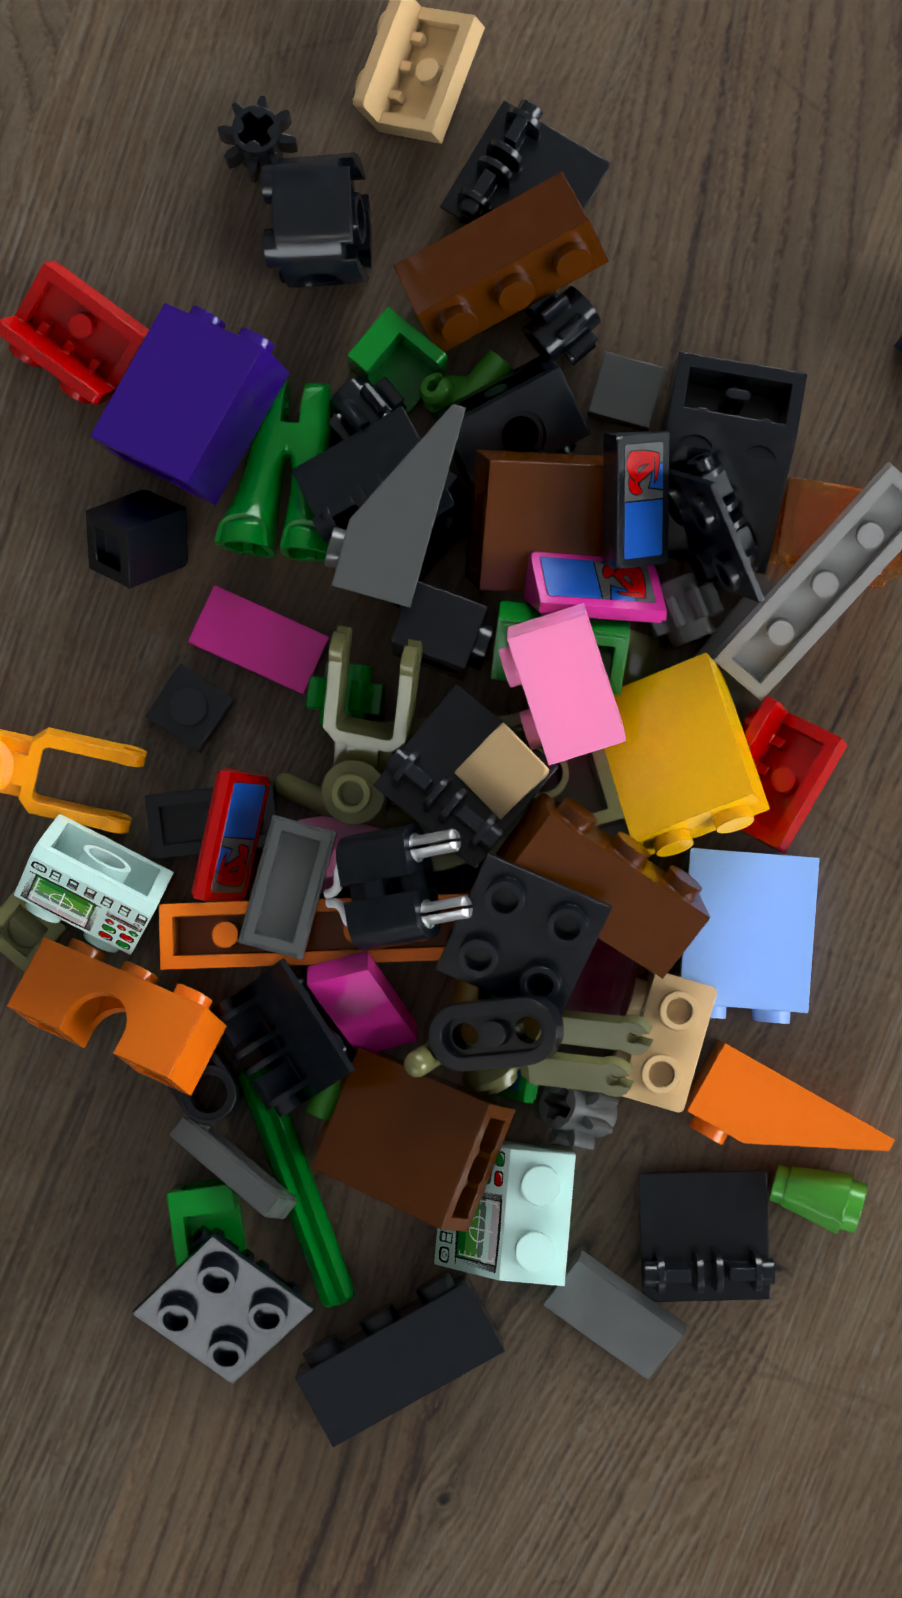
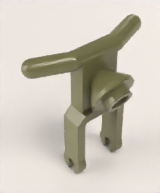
M338 625L337 631L333 632L329 648L323 728L336 741L333 768L326 774L321 787L291 773H281L274 779L275 792L279 796L320 815L335 818L345 824H364L384 829L415 823L422 828L418 822L397 805L390 804L391 800L373 787V784L386 770L385 765L398 748L406 744L413 730L423 643L408 639V646L405 645L400 664L394 726L346 715L344 710L352 628Z
M457 979L448 1006L463 1001L477 1000L481 989ZM563 1010L561 1014L564 1022V1037L561 1044L620 1050L637 1055L646 1052L653 1041L651 1038L641 1036L649 1034L652 1029V1025L641 1016H618L573 1010ZM527 1016L523 1023L524 1031L528 1037L538 1040L541 1034L540 1024L535 1018ZM464 1023L461 1027V1037L465 1043L474 1046L477 1042V1032L472 1025ZM429 1039L425 1044L410 1052L404 1060V1069L412 1077H422L441 1065L432 1053ZM555 1052L549 1058L534 1065L464 1071L463 1082L467 1090L472 1092L483 1091L487 1095L499 1093L511 1086L517 1079V1071L519 1069L521 1075L529 1084L600 1092L612 1097H620L627 1094L634 1082L622 1078L623 1076H630L633 1068L626 1060L620 1057H596Z

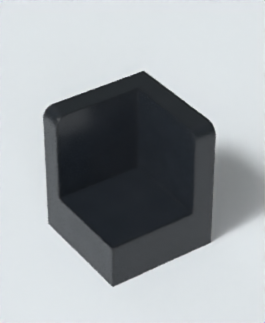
M140 490L85 510L90 569L130 589L187 565L188 547L185 507L149 490Z

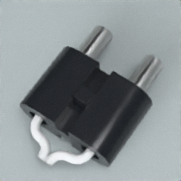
M409 823L345 836L340 839L336 848L337 864L334 869V883L331 888L324 890L325 903L328 908H336L339 911L342 922L348 928L351 940L359 950L365 951L433 939L438 935L441 923L471 917L473 908L441 913L440 910L471 905V900L467 896L439 900L437 888H428L425 872L433 871L431 856L457 852L461 847V841L429 846V844L460 838L459 833L455 829L425 834L418 824ZM349 886L352 902L344 903L340 899L332 897L337 896L342 887Z

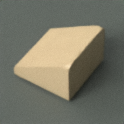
M501 723L461 764L454 774L501 821L548 775L550 770L505 723Z

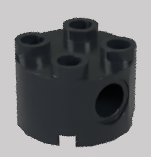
M355 152L280 158L276 164L263 165L261 168L262 194L265 203L272 204L274 227L264 230L263 247L265 260L268 268H278L281 282L283 284L286 283L289 288L368 283L369 276L365 269H369L372 266L371 210L369 195H361L355 191L353 180L366 179L360 157Z

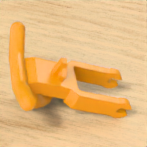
M50 727L35 736L0 729V793L19 797L18 799L29 814L55 819L60 813L83 826L118 834L129 833L132 817L114 810L39 795L35 791V786L45 748H53L131 767H144L146 750L133 745L112 742Z

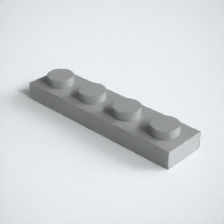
M888 461L768 592L764 597L765 600L757 604L712 654L713 660L760 701L768 695L902 550V473Z

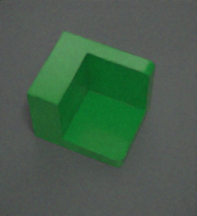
M390 307L386 308L347 355L350 370L357 376L365 375L374 386L382 378L386 377L405 399L403 403L407 407L405 410L407 415L422 400L419 394L422 380L428 374L441 372L443 375L447 370V355Z
M221 1179L174 1185L166 1193L177 1267L194 1252L189 1247V1242L195 1232L203 1225L210 1230L216 1227L223 1230L224 1237L238 1246L239 1252L246 1249L240 1196Z

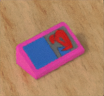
M535 551L530 553L528 557L523 598L541 615H547L584 603L589 618L661 623L662 620L666 621L667 609L654 565L614 569L603 564V556Z

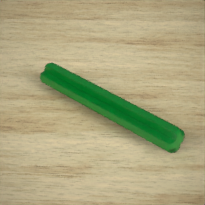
M269 1064L246 1078L243 1072L252 1067L249 1066L239 1073L238 1079L274 1177L296 1196L295 1200L297 1203L288 1215L321 1304L325 1308L346 1303L354 1297L355 1289L290 1113L279 1118L274 1108L267 1111L264 1103L251 1085L253 1081L273 1068Z

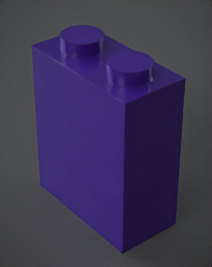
M164 303L90 437L120 460L216 506L290 372L272 355L275 348L274 344L260 334L241 327L236 335L225 330L226 324L205 309L192 306L190 312L187 313Z

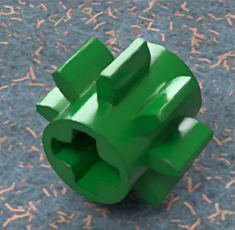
M329 662L325 664L324 678L309 676L306 706L307 709L320 710L318 726L323 727ZM349 663L344 710L346 715L367 720V716H382L385 687L382 684L371 683L372 667Z

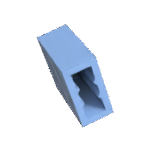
M689 848L684 851L682 870L695 879L702 887L699 895L709 913L710 919L676 961L674 975L716 988L717 996L710 1018L726 1019L727 1007L752 1009V1021L790 1024L791 1012L808 1013L819 858Z

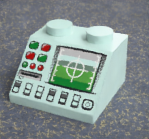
M59 813L35 845L14 896L26 901V908L35 916L52 923H59L63 920L84 931V938L97 948L112 953L118 952L120 949L131 955L153 916L174 872Z
M503 1141L469 1231L442 1230L437 1228L434 1264L499 1281L565 1286L576 1158L572 1147Z

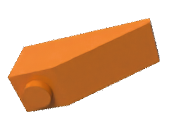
M718 1039L689 1090L684 1108L694 1115L689 1126L723 1145L727 1136L730 1135L744 1144L889 1151L895 1139Z

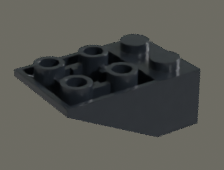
M679 352L671 372L662 431L670 432L669 468L687 473L690 471L687 462L691 458L705 452H710L714 461L722 462L733 492L727 495H735L739 502L738 506L730 511L729 514L734 512H742L746 519L744 524L748 525L760 552V556L756 559L759 568L754 573L765 575L797 439L808 373ZM669 514L668 558L689 562L687 548L692 546L684 526L678 525Z

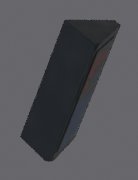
M670 432L604 433L603 564L614 569H625L668 563Z

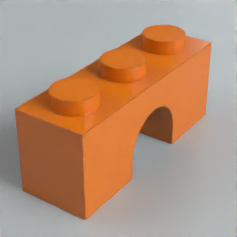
M44 937L7 1006L33 1026L82 1048L86 1047L93 1031L102 1020L112 1014L126 1012V1028L113 1054L136 1072L191 1096L227 1027L209 1010L213 1001L197 990L178 983L173 992L157 986L156 983L159 978L132 962L124 961L120 969L103 962L106 957L104 953L80 940L72 938L66 947Z

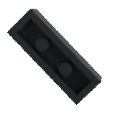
M449 1271L441 1273L415 1290L419 1297L415 1301L399 1310H396L393 1303L386 1304L359 1321L363 1330L341 1342L336 1334L328 1336L302 1353L306 1361L299 1365L295 1379L332 1447L337 1446L505 1352L503 1338L466 1272L454 1279Z

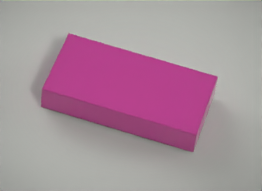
M214 585L188 643L305 696L308 690L309 676H314L330 642V637Z
M368 951L307 967L308 988L356 1053L359 1047L380 1051L418 1041L416 1020Z

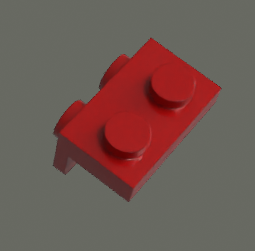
M55 260L43 263L16 314L0 319V336L10 343L8 348L14 356L29 365L43 367L60 380V388L71 398L81 403H92L94 405L111 399L149 332L148 328Z
M767 696L759 709H754L747 715L742 723V728L770 810L754 815V822L738 831L785 855L848 745L841 737L788 712L779 701Z

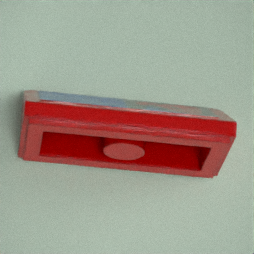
M225 767L217 772L191 894L194 895L193 899L203 901H241L245 898L270 787V778L267 776Z

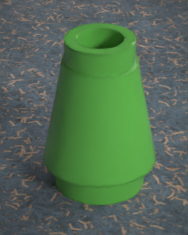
M779 1164L769 1201L780 1204L781 1207L835 1235L838 1234L839 1229L855 1234L868 1184L853 1180L854 1173L795 1166L788 1167Z

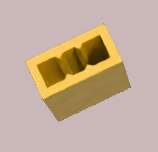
M707 653L622 686L621 695L613 694L624 726L626 741L606 747L604 750L630 837L638 841L650 855L656 853L657 856L666 857L679 854L693 846L694 838L715 830L722 834L741 830L754 822V815L770 810L724 673Z

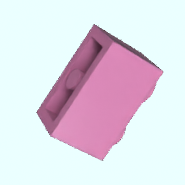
M584 603L508 627L507 641L509 646L499 649V655L510 687L523 686L530 709L521 711L520 718L531 750L543 747L548 765H552L626 741L622 719Z

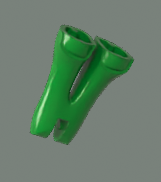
M285 381L250 444L238 490L218 524L214 540L216 545L238 554L266 558L275 557L278 516L286 461L291 459L292 469L331 447L332 428L327 423L333 417V410L329 405L332 399L329 384L306 382L301 400L299 423L288 422L291 390L289 381ZM292 473L288 509L279 546L280 552L284 557L293 561L324 562L329 545L327 541L324 542L312 521L314 515Z

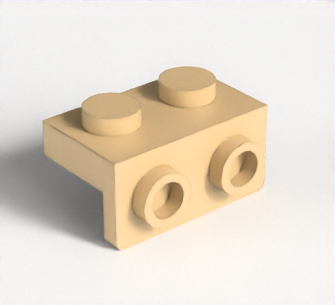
M389 0L387 9L379 18L377 35L365 68L359 73L356 80L355 95L353 97L354 107L378 132L442 144L485 27L475 15L421 7L416 0Z
M649 970L646 980L635 978L625 1014L637 1015L646 1019L652 1025V1029L649 1034L641 1036L651 1038L653 1041L649 1049L642 1054L632 1055L620 1050L613 1051L612 1056L626 1060L633 1068L630 1076L622 1077L634 1081L631 1089L622 1097L678 1113L684 1110L717 996L716 988L669 973L662 979Z

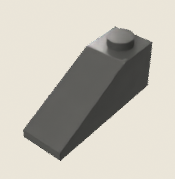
M452 404L349 519L347 530L334 527L324 561L325 567L336 569L332 586L411 607L466 407Z

